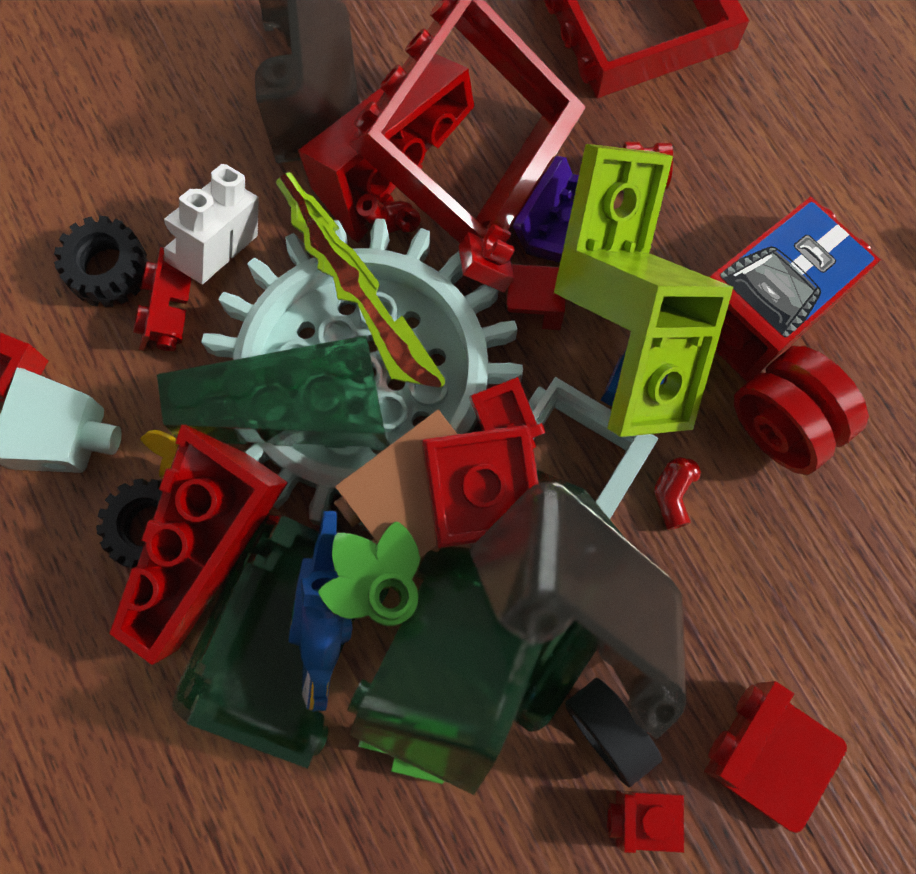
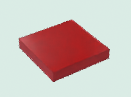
M530 424L422 440L437 548L546 532Z

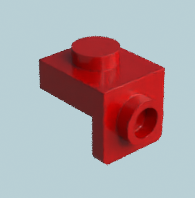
M518 377L469 396L482 431L530 424L533 449L536 448L533 438L546 433L542 423L537 424Z

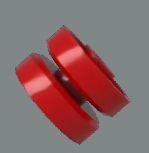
M791 346L766 367V373H758L734 394V407L738 418L753 441L779 465L794 473L803 475L815 472L834 456L836 447L840 448L849 443L866 428L869 418L865 399L854 381L838 364L821 352L806 346Z

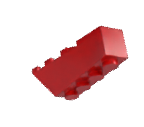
M435 54L381 132L420 169L423 167L421 164L425 153L430 147L434 146L439 149L474 108L469 69ZM381 88L298 150L310 187L336 220L340 221L351 239L359 242L368 232L364 225L367 221L356 209L359 198L365 194H372L381 203L394 201L390 194L396 186L349 145V142L358 131V128L354 125L356 118L370 102L375 104L384 93Z
M181 425L175 441V444H178V448L171 468L166 469L159 488L162 494L154 518L149 520L141 540L145 543L137 567L131 569L109 633L151 665L179 650L288 484L287 481L247 453L187 425Z

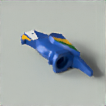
M324 511L313 558H303L289 633V643L299 646L303 661L302 696L306 708L310 711H326L330 678L339 658L340 646L348 642L352 635V619L342 618L331 612L318 594L319 589L323 585L339 577L332 561V547L337 532L336 511Z

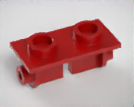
M160 247L155 263L146 261L141 289L148 290L149 296L147 306L138 305L133 333L142 334L139 350L144 351L148 340L156 341V347L160 350L175 351L176 345L182 343L183 339L182 334L186 310L169 306V301L187 304L192 278L163 260V247Z

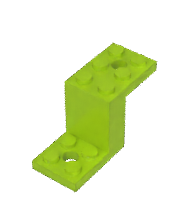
M585 144L554 293L631 331L607 426L608 430L619 437L693 430L733 286L649 253L673 156L653 151ZM623 190L622 204L614 210L615 198ZM668 375L666 383L660 385L663 378Z

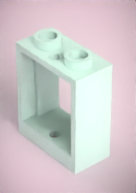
M555 377L547 390L539 386L528 402L537 424L542 423L544 425L553 409L556 408L623 448L626 452L594 504L537 470L540 494L601 531L609 522L659 438L652 434L619 437L607 429L611 414L609 408Z

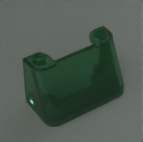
M267 515L227 577L177 686L172 708L188 725L308 769L312 757L317 756L326 743L328 726L324 724V714L322 711H310L306 708L302 696L303 661L299 646L289 643V633L303 558H313L319 532L283 515ZM389 588L380 592L379 599L381 604L385 600ZM345 643L340 646L339 656Z
M459 546L443 547L438 552L434 550L428 551L416 575L423 582L418 590V604L414 613L401 624L372 683L362 679L348 706L347 711L356 715L350 735L475 795L493 767L504 745L571 571L550 561Z

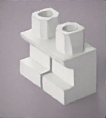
M221 164L211 172L210 183L202 189H189L179 197V207L164 218L167 229L176 237L164 247V261L202 285L229 262V257L233 258L258 236L259 197L245 189V176L226 164Z

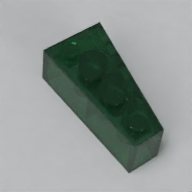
M366 335L157 374L163 425L176 438L181 425H187L223 443L229 444L263 442L273 443L274 446L310 444L324 445L325 448L346 449V446L370 447L371 450H384L388 447Z

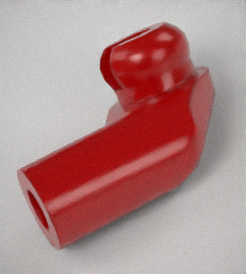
M365 194L359 198L356 204L357 212L372 226L376 218L385 219L388 233L399 229L405 233H410L416 230L420 224L419 212L412 208L410 203L403 200L381 203L374 195Z
M678 457L667 463L654 486V494L668 531L691 523L682 498L691 483L699 480L701 471L698 463L690 458Z

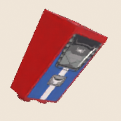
M810 196L710 276V278L733 286L716 352L747 382L750 381L758 373H762L770 363L794 344L862 281L881 259L872 252L870 246L864 240L855 237L845 228L830 209L821 206Z

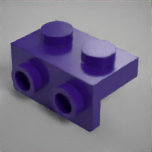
M556 156L513 224V229L526 254L557 263L561 261L579 175L572 173L566 157Z

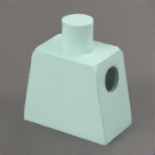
M17 367L0 413V465L13 470L81 473L87 468L92 451L114 455L117 452L121 442V428L101 423L104 416V408L89 395Z

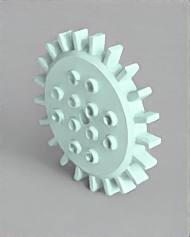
M376 218L370 231V247L355 248L353 250L379 282L380 286L376 295L394 322L401 316L405 320L410 317L417 318L420 324L413 328L412 331L429 356L440 354L445 358V362L437 366L445 378V385L441 387V382L422 368L412 358L408 346L383 320L363 293L358 282L359 272L335 255L333 250L330 253H325L323 255L337 273L341 287L344 291L353 294L361 301L380 332V336L396 364L407 375L420 383L405 382L404 387L398 391L391 390L387 386L391 377L379 351L370 353L363 349L365 343L374 341L358 304L338 300L333 277L317 269L318 260L309 257L305 250V244L295 233L286 236L285 239L289 258L296 266L282 276L277 277L268 265L255 257L247 263L256 284L265 290L254 305L244 301L239 296L223 292L218 299L224 311L230 317L243 321L238 337L203 333L201 343L207 352L217 357L233 358L231 374L210 375L198 378V389L205 397L209 398L235 395L238 409L215 418L207 423L206 426L212 437L217 440L227 439L239 432L248 430L255 439V442L243 452L261 464L271 459L281 469L278 476L287 481L288 484L273 507L277 509L288 500L293 488L300 481L316 489L309 505V519L312 524L320 526L324 511H331V503L335 494L341 495L335 486L377 455L372 452L374 443L386 441L391 445L414 428L413 421L418 416L428 417L438 409L457 434L472 433L478 419L469 396L486 390L488 384H501L516 377L519 378L521 383L523 365L510 362L490 363L488 362L487 348L505 345L516 340L517 326L515 320L481 327L476 313L490 307L498 300L499 290L484 284L470 294L463 296L454 285L464 276L459 251L450 257L439 271L423 263L430 252V231L420 228L413 237L407 254L404 255L387 250L390 240L385 219ZM334 220L339 226L335 233L340 240L347 244L345 230L339 220ZM346 304L356 307L355 311L350 315L341 314L339 312L340 308ZM307 327L315 329V334L311 338L303 339L299 337L302 329ZM334 364L340 368L335 376L327 377L323 374L324 368L328 365ZM369 364L376 369L377 373L371 383L357 385L349 378L351 370L356 365ZM290 388L298 390V396L293 401H284L282 399V394L285 390ZM351 403H362L364 405L363 412L359 415H350L347 412V408ZM310 428H322L323 434L319 439L312 441L306 438V433ZM362 522L358 523L361 531H368Z

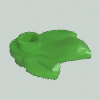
M394 522L386 529L377 545L373 541L358 535L337 533L332 547V561L339 577L332 579L318 591L326 607L342 618L356 619L369 616L374 622L384 626H396L408 620L418 604V591L412 578L420 564L418 547L407 528L399 522ZM388 588L395 590L400 597L399 605L395 608L384 607L379 599L381 591Z

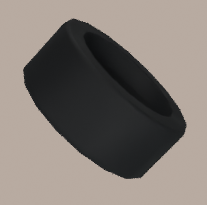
M593 679L565 702L568 713L588 742L612 772L628 788L633 786L663 760L657 746L639 720L619 696L601 679Z

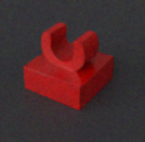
M495 224L488 230L484 239L468 232L458 246L463 275L504 293L514 280L510 261L514 253V247L506 243L511 236V232Z

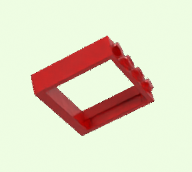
M440 0L430 13L434 21L429 29H421L407 45L405 52L409 57L402 67L399 64L396 65L381 82L380 88L384 91L381 98L376 104L370 102L356 118L354 125L358 128V131L349 142V145L456 241L461 243L468 232L484 239L486 233L494 224L507 231L509 230L586 107L485 0ZM453 27L542 115L476 219L381 133Z
M544 0L548 12L555 14L561 25V36L565 46L568 49L572 48L578 59V69L582 80L586 84L590 83L597 98L736 50L749 23V19L738 0H692L706 24V28L608 62L577 0Z

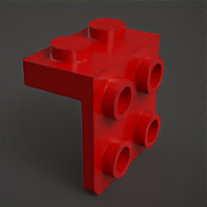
M777 681L759 682L749 686L741 696L736 706L738 715L729 730H724L713 743L708 754V758L711 760L704 773L786 830L797 833L804 829L844 758L847 752V745L841 737L790 703L794 696L792 691Z

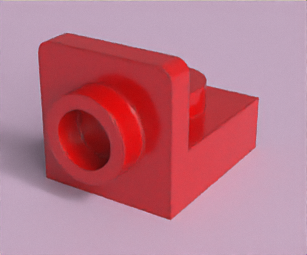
M616 790V803H609L607 810L609 838H616V847L623 853H635L636 850L684 853V795Z

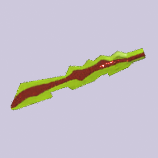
M291 172L280 176L276 181V185L291 207L292 226L304 234L306 252L318 260L317 269L333 277L338 300L358 304L391 379L436 388L443 387L445 385V378L404 317L401 316L394 322L376 295L380 286L379 282L357 253L340 240L335 233L339 226L317 200L302 189Z

